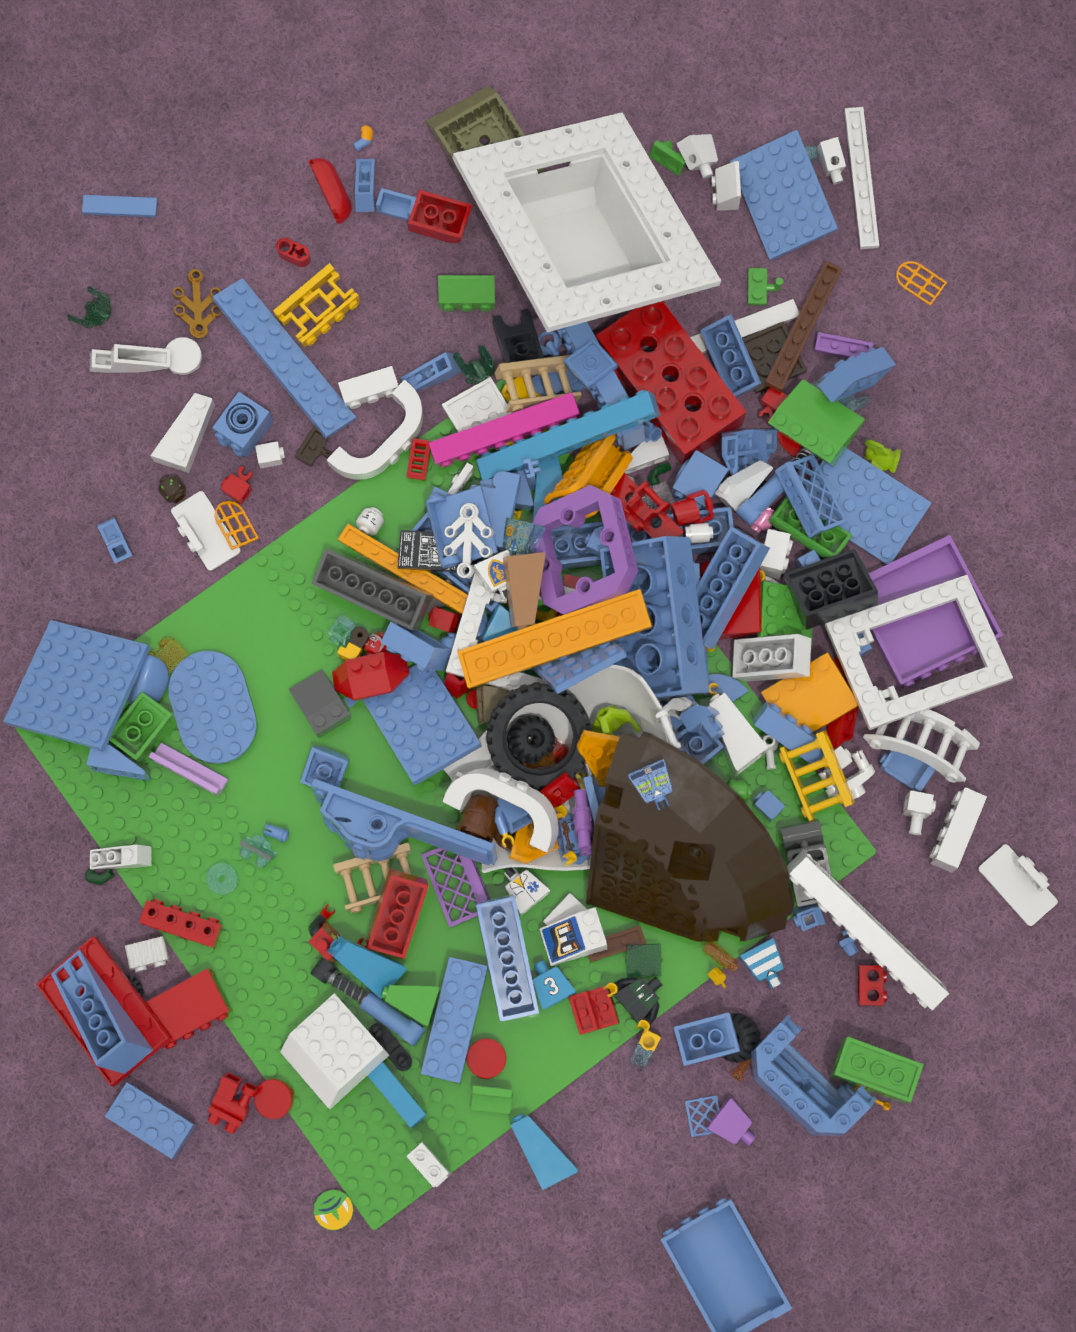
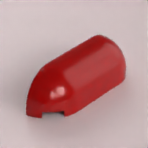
M323 158L309 160L308 163L337 224L344 222L351 214L352 204L334 165Z

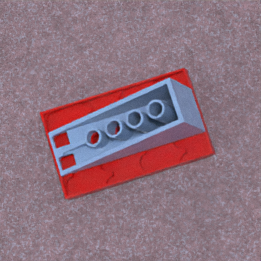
M92 936L36 984L112 1087H115L172 1039L97 937Z

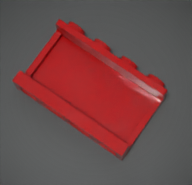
M206 969L146 1002L152 1013L156 1015L172 1038L162 1048L169 1050L177 1045L176 1042L183 1038L185 1041L194 1036L193 1032L199 1029L204 1031L210 1028L213 1021L218 1020L220 1022L229 1017L228 1013L232 1012V1009L227 1006L213 978L215 974L212 969Z

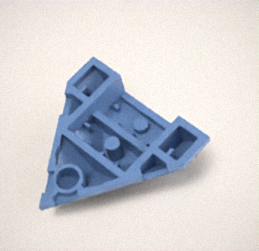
M742 429L722 432V457L731 475L760 460L767 463L770 455L774 454L777 449V430Z

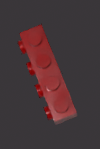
M153 899L152 902L146 900L139 920L140 924L214 949L216 948L223 928L219 924V920L208 917L207 920L200 918L201 914L190 911L189 914L182 912L183 908L171 905L170 908L163 906L164 902Z

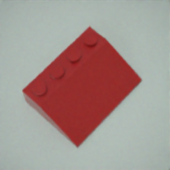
M711 561L701 563V578ZM760 567L719 640L762 632Z

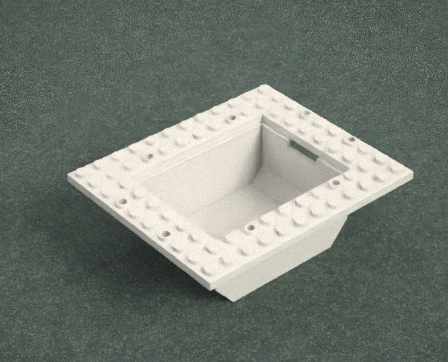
M623 113L453 153L452 159L547 332L720 286L721 279ZM570 161L568 167L539 174L536 170Z

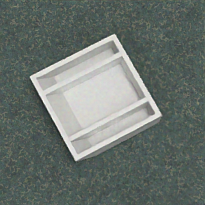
M335 993L289 1034L280 1051L329 1109L337 1104L389 1056L385 1049Z

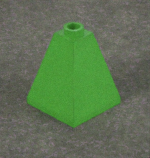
M389 985L388 987L384 986L381 998H384V1002L420 1026L425 1027L429 1024L440 987Z

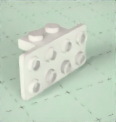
M200 491L172 508L171 512L180 525L177 529L182 537L187 536L189 539L187 545L192 552L196 551L209 571H213L240 554V548L231 550L219 526L216 524L214 517L215 509L204 492ZM221 522L220 524L223 527L225 533H229L224 523ZM231 535L228 536L232 546H236L237 544Z
M1003 845L981 864L978 870L1028 926H1032L1050 911L1058 901L1047 889L1049 886L1047 877L1042 872L1038 873L1034 868L1035 864L1028 857L1025 858L1023 855L1019 858L1008 845Z

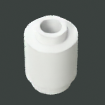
M708 523L690 524L685 527V537H690L691 544L710 542V538H713V528L709 527Z

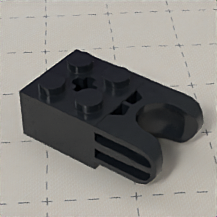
M529 309L521 310V323L516 327L506 325L501 315L493 316L492 324L503 363L544 358Z

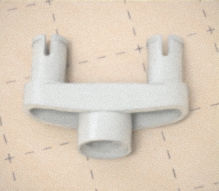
M862 749L856 751V754L853 753L851 755L859 768L858 772L846 779L854 799L866 793L862 783L875 773L872 764L868 763ZM829 768L818 773L822 780L830 777L831 772ZM832 784L825 789L828 797L837 796V793H839L837 785L834 786Z

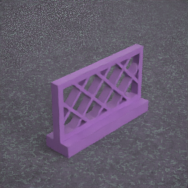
M436 848L421 856L448 925L451 928L478 916L477 912L471 913L466 911L470 900L481 902L490 900L476 861L458 854L455 860L445 856L447 850ZM434 854L441 857L437 868L430 865L427 857ZM444 858L453 862L449 873L440 869ZM456 864L463 866L465 870L462 878L452 874ZM439 871L448 875L444 886L436 881ZM451 876L461 880L456 891L447 887ZM463 882L471 885L472 890L469 896L460 893ZM446 889L455 893L451 904L443 899ZM458 895L468 898L464 909L454 905ZM452 908H456L462 911V914L458 920L452 922L450 913Z

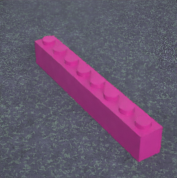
M571 392L429 442L435 464L438 467L446 468L453 465L452 462L459 460L463 462L469 460L471 455H483L488 453V449L494 447L499 449L511 441L515 443L520 439H524L525 436H532L552 426L565 423L570 419L579 418L581 414L575 396Z

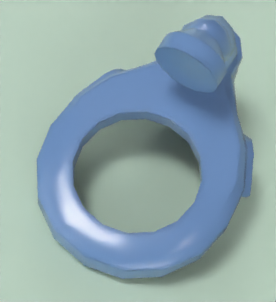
M554 331L542 332L538 339L543 355L558 357L559 347L562 345L561 339ZM545 335H552L554 342L549 341L546 343V347L542 346L541 339Z

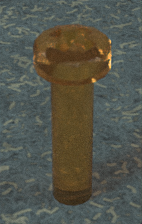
M752 1058L741 1062L736 1072L732 1071L731 1076L737 1081L742 1082L744 1080L743 1074Z

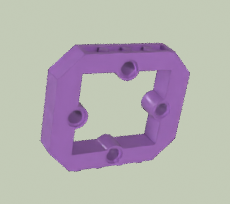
M589 485L539 508L529 529L528 544L532 553L545 552L540 586L541 599L545 605L565 615L628 593L637 575L638 568L621 499ZM600 509L604 529L600 533V541L603 545L609 547L615 573L600 580L582 577L577 581L576 590L565 594L560 574L562 564L556 557L551 531L563 525L580 528L585 523V515Z

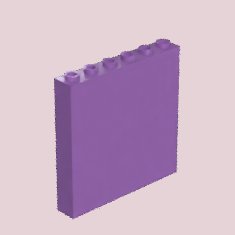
M950 535L868 573L878 590V605L968 575L997 643H1000L999 640L1003 637V634ZM956 600L870 630L874 642L898 688L902 686L908 688L915 684L914 680L919 678L925 680L932 676L931 672L937 669L941 672L949 668L948 664L954 661L958 664L966 659L965 656L972 653L973 656L979 654Z

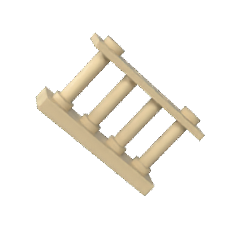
M570 355L499 364L495 371L496 379L506 380L511 401H509L505 409L506 413H514L571 393V387L566 374L568 367L564 364V360ZM548 373H559L564 394L554 395ZM539 374L541 376L547 396H536L531 375ZM514 377H522L524 379L529 396L528 399L519 400L513 381ZM574 392L573 394L578 403L582 394L581 392Z
M409 843L399 845L396 852L390 858L383 861L353 858L333 864L336 875L340 874L344 879L350 904L345 905L347 912L351 911V914L362 911V907L379 902L381 895H376L369 870L371 868L370 865L378 863L381 866L384 880H386L389 871V859L397 858L400 861L403 873L412 875L407 860L408 854L411 853ZM358 868L359 871H362L369 899L359 902L350 875L352 873L351 870Z

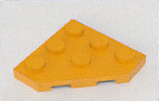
M584 730L577 744L578 751L586 760L588 767L597 778L600 786L606 787V776L619 736Z
M532 822L515 832L509 859L529 864L558 849L557 839L554 847L547 853L530 845L529 843L534 832V823Z

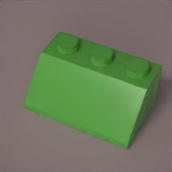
M438 275L439 309H443L445 312H452L454 309H461L464 312L480 309V311L489 312L491 309H495V276Z

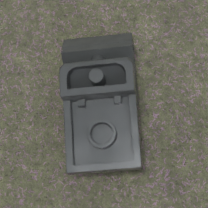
M819 819L780 827L788 864L804 849L831 875ZM793 883L798 907L817 903L815 898L810 899L803 892L804 889L801 884L797 886Z

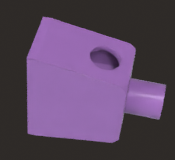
M731 1098L725 1101L705 1127L732 1144H736L741 1139L749 1146L756 1137L747 1130L752 1121Z

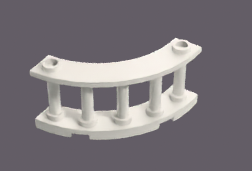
M929 709L903 718L895 738L883 736L888 724L878 727L875 735L864 734L863 738L873 749H886L914 757L937 770L949 782L966 781V777L959 771L966 751L977 750L980 744L967 730L963 729L961 731L955 727L954 721ZM910 721L924 725L917 745L903 740ZM931 729L944 735L937 755L924 748ZM951 740L959 747L953 765L943 759Z

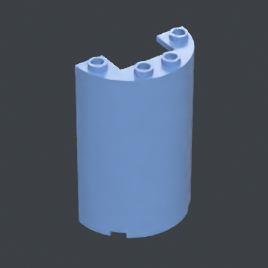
M725 1197L715 1203L716 1207L712 1209L706 1207L699 1211V1216L692 1220L690 1216L681 1221L682 1226L676 1230L672 1227L662 1233L664 1237L661 1241L712 1332H749L768 1320L788 1312L792 1307L732 1200L727 1201Z

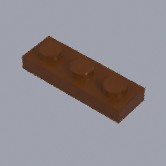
M641 926L605 936L607 950L590 954L588 957L590 963L646 945Z

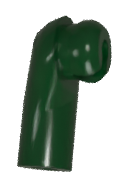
M665 462L653 468L647 477L651 486H657L660 483L658 477L671 470L670 463Z
M91 869L85 872V880L96 885H102L114 877L111 869L106 870L102 874H97Z

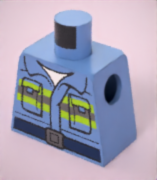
M664 759L628 774L646 803L654 800L658 811L670 806L665 795L672 792Z

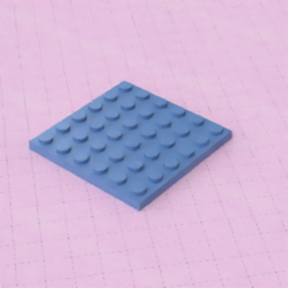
M50 620L3 722L6 725L104 751L150 647L147 644Z

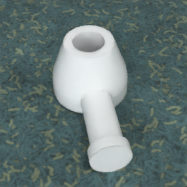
M764 734L761 739L765 744L766 739L773 741L770 745L766 744L768 747L766 751V770L776 769L774 751L778 748V741L768 734Z

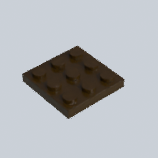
M784 321L742 339L761 382L754 390L755 394L770 388L764 385L789 335ZM800 355L788 380L807 372V368Z

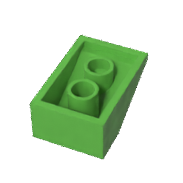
M141 692L117 722L109 741L140 764L153 748L173 715L145 693Z

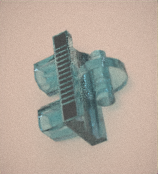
M265 833L261 837L254 835L252 839L246 837L239 844L242 846L239 856L250 859L252 853L258 855L255 864L261 868H265L276 857L277 853L269 849L272 843L266 841L268 835Z

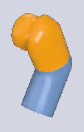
M367 125L361 128V139L353 143L357 152L372 142L373 130Z

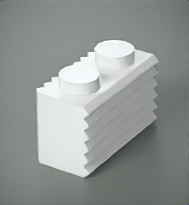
M163 936L125 946L129 968L135 970V972L145 971L147 966L154 965L155 968L166 965V961H170L167 942Z

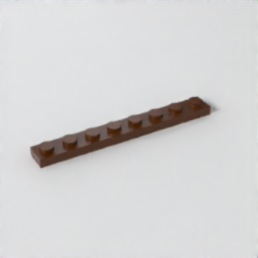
M825 261L764 385L780 393L782 392L842 268Z

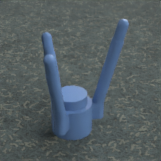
M650 421L644 422V442L659 440L662 435L661 429Z

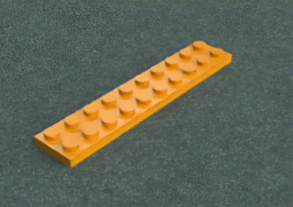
M638 589L457 652L467 687L471 689L652 628L653 626L642 590Z

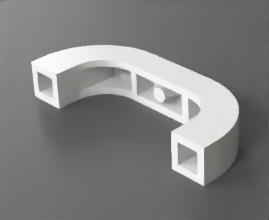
M406 380L392 392L393 399L406 412L401 426L372 455L366 458L352 457L339 446L327 459L328 465L334 471L350 479L362 480L372 478L382 473L390 464L394 465L398 461L399 455L403 451L409 450L413 438H416L421 430L423 409L417 392Z
M480 768L471 770L459 777L446 791L443 802L458 810L466 806L471 793L476 789L488 791L523 808L530 814L534 823V832L529 844L546 853L554 847L558 836L556 812L549 800L539 791L529 787L526 782L512 779L507 773Z

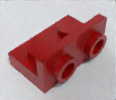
M565 772L543 788L540 793L555 808L565 803L571 797H574V791L581 788L576 778L572 779Z

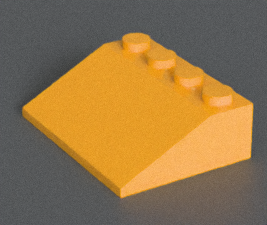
M828 652L810 663L809 677L782 679L761 692L768 703L777 704L782 709L781 712L786 715L788 713L793 715L797 719V723L802 726L803 724L809 726L813 730L812 733L859 706L853 692Z

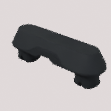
M380 1023L373 1024L369 1028V1032L389 1054L388 1059L401 1071L410 1069L412 1066L410 1055L385 1026Z

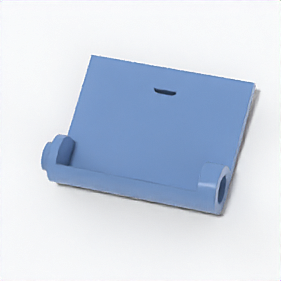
M482 486L448 497L440 496V494L430 495L429 499L425 501L442 568H451L463 563L464 543L457 549V553L454 556H445L443 550L464 531L465 523L457 530L458 534L455 538H449L444 533L445 528L451 526L460 517V509L464 504L472 503L476 505L479 510L478 517L487 527L492 528ZM469 510L468 516H471L472 510ZM473 524V532L485 546L492 548L493 554L498 553L494 535L490 539L482 537L481 531ZM450 529L449 535H452L453 529ZM489 529L485 531L486 536L490 533ZM472 543L471 561L483 558L479 550ZM452 548L448 549V554L450 555L452 553ZM488 549L484 550V555L488 554Z

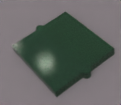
M661 944L626 945L625 963L627 964V977L661 976V962H663L661 958Z

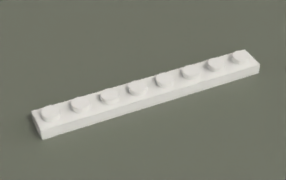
M863 107L845 108L844 114L860 249L879 248Z

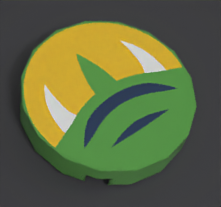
M329 1190L322 1193L314 1204L315 1219L320 1226L327 1230L344 1228L352 1219L353 1203L348 1195L340 1190Z

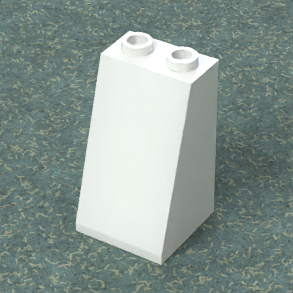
M725 693L721 696L716 694L709 700L710 703L708 705L720 713L714 718L722 724V730L725 733L719 738V741L724 745V755L732 775L736 777L766 753L768 747Z

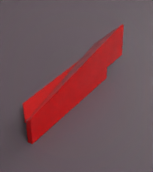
M834 658L835 664L851 689L839 658ZM859 706L827 724V734L833 749H837L844 741H849L853 738Z

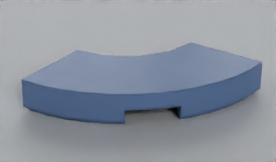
M721 674L709 675L708 685L711 683L718 685V688L712 687L710 690L717 692L719 695L725 693L732 703L748 693L746 687L732 677ZM703 693L705 697L710 696L708 693Z

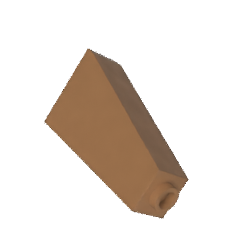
M545 552L506 556L503 558L511 627H517V630L535 624Z

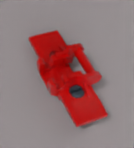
M623 473L610 494L621 499L625 519L638 533L644 531L652 539L663 536L680 537L683 535L684 531L665 513L669 509L670 504L664 502L649 487L650 484L647 481L638 486ZM645 493L659 506L656 510L649 508L642 501L641 498L645 496ZM629 494H634V496L630 498L627 502L626 497Z

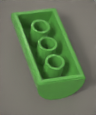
M788 496L769 520L772 526L784 533L791 534L790 537L811 551L815 550L817 555L823 559L840 554L852 537V534L837 526L809 538ZM820 518L825 527L826 520Z

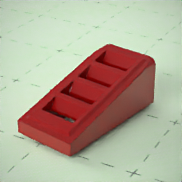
M413 438L407 478L426 480L432 452L429 445L431 441ZM417 447L426 448V450L417 449ZM416 454L425 455V457H416ZM414 461L423 463V466L414 464ZM413 469L422 470V473H416L412 471Z

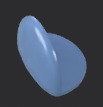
M147 655L128 697L130 706L141 692L145 693L155 702H158L164 695L168 686L169 674L166 665L159 658Z

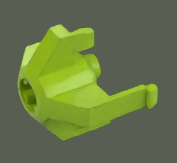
M615 705L604 707L598 712L592 724V730L597 733L613 735L612 733L617 731L622 724L629 722L636 732L639 733L641 726L627 710L617 709Z

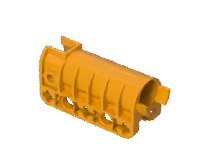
M616 434L583 446L575 461L569 466V470L563 475L562 480L558 482L553 492H550L545 497L544 504H550L556 497L558 499L563 498L589 485L610 494L633 460V456L628 450L621 452L619 451V446L616 448L612 445L616 439ZM600 509L585 515V518L595 515Z

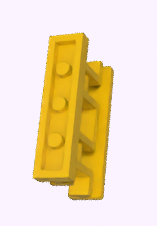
M330 263L273 310L275 317L284 326L292 320L301 330L296 335V339L304 348L307 345H313L321 333H327L335 321L340 322L348 310H354L359 305V295L352 288L344 294L335 284L340 280V275L335 272L334 267ZM326 282L333 289L327 295L320 289ZM339 295L344 303L336 308L332 300ZM320 297L329 308L316 318L307 307ZM298 306L305 313L299 319L292 313ZM311 319L316 327L308 333L303 324Z

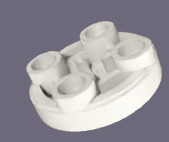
M185 337L176 338L166 346L165 349H171L169 369L172 373L187 375L200 367L202 353L198 344L192 339Z

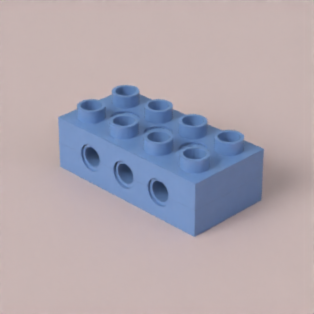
M663 536L632 542L638 572L628 593L638 589L642 590L653 627L613 640L625 651L627 656L614 663V665L626 667L639 674L649 685L657 700L708 693L709 685L690 537ZM609 547L601 548L600 556L604 578L615 573Z

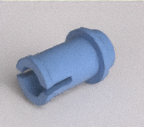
M269 823L265 826V829L268 830L263 831V835L278 839L279 842H286L290 833L285 827L282 829Z

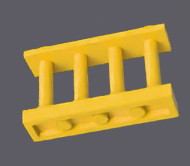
M826 730L816 734L817 738L811 743L791 751L787 747H782L779 753L782 763H786L802 802V813L805 818L808 817L809 821L816 818L815 812L838 803H844L845 807L855 803ZM817 748L819 750L822 749L824 756L821 760L798 769L795 768L792 758ZM825 766L830 768L832 774L829 778L803 787L799 776ZM832 784L834 786L837 785L839 790L837 796L810 805L807 794Z

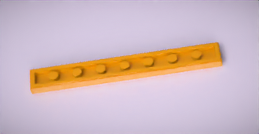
M347 524L338 538L339 542L409 584L433 594V598L463 615L468 598L466 593L429 571L398 569L399 554Z

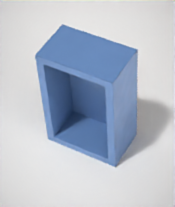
M390 622L381 640V643L387 646L386 649L388 651L398 652L403 660L413 661L416 663V667L423 671L427 669L432 672H436V670L444 671L452 649L420 630H410L395 622Z

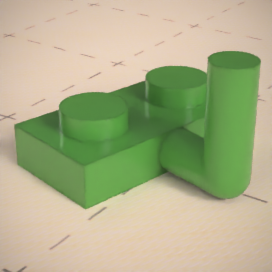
M749 268L748 305L766 306L767 291H780L783 279L777 278L775 284H767V268Z

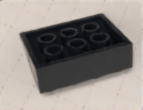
M855 549L783 573L799 617L806 630L878 605V590Z

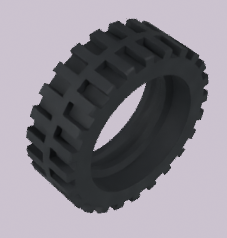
M533 682L530 685L523 684L515 690H510L504 698L498 701L495 709L493 708L487 724L488 751L493 764L496 765L500 773H507L512 779L526 782L529 787L539 791V789L545 788L565 772L574 779L576 773L584 768L586 760L578 751L577 744L583 731H592V726L584 707L573 694L566 690L557 694L548 684H540L539 682ZM535 703L549 704L561 710L568 718L573 733L570 750L564 759L558 764L545 769H533L519 763L510 753L506 742V731L511 718L521 708Z

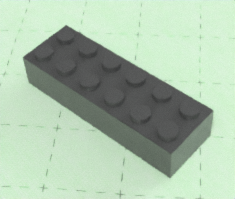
M325 549L311 583L410 630L420 629L433 598V594L335 549Z

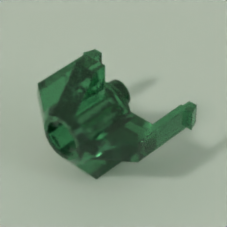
M88 286L87 291L98 298L94 297L91 302H86L84 307L86 314L83 319L70 314L67 315V318L70 322L73 321L86 328H92L97 325L101 326L109 320L111 305L108 295Z
M485 345L478 347V352L482 359L472 360L468 365L465 364L458 352L453 355L462 373L467 377L465 380L467 384H479L493 374L495 369L493 358Z

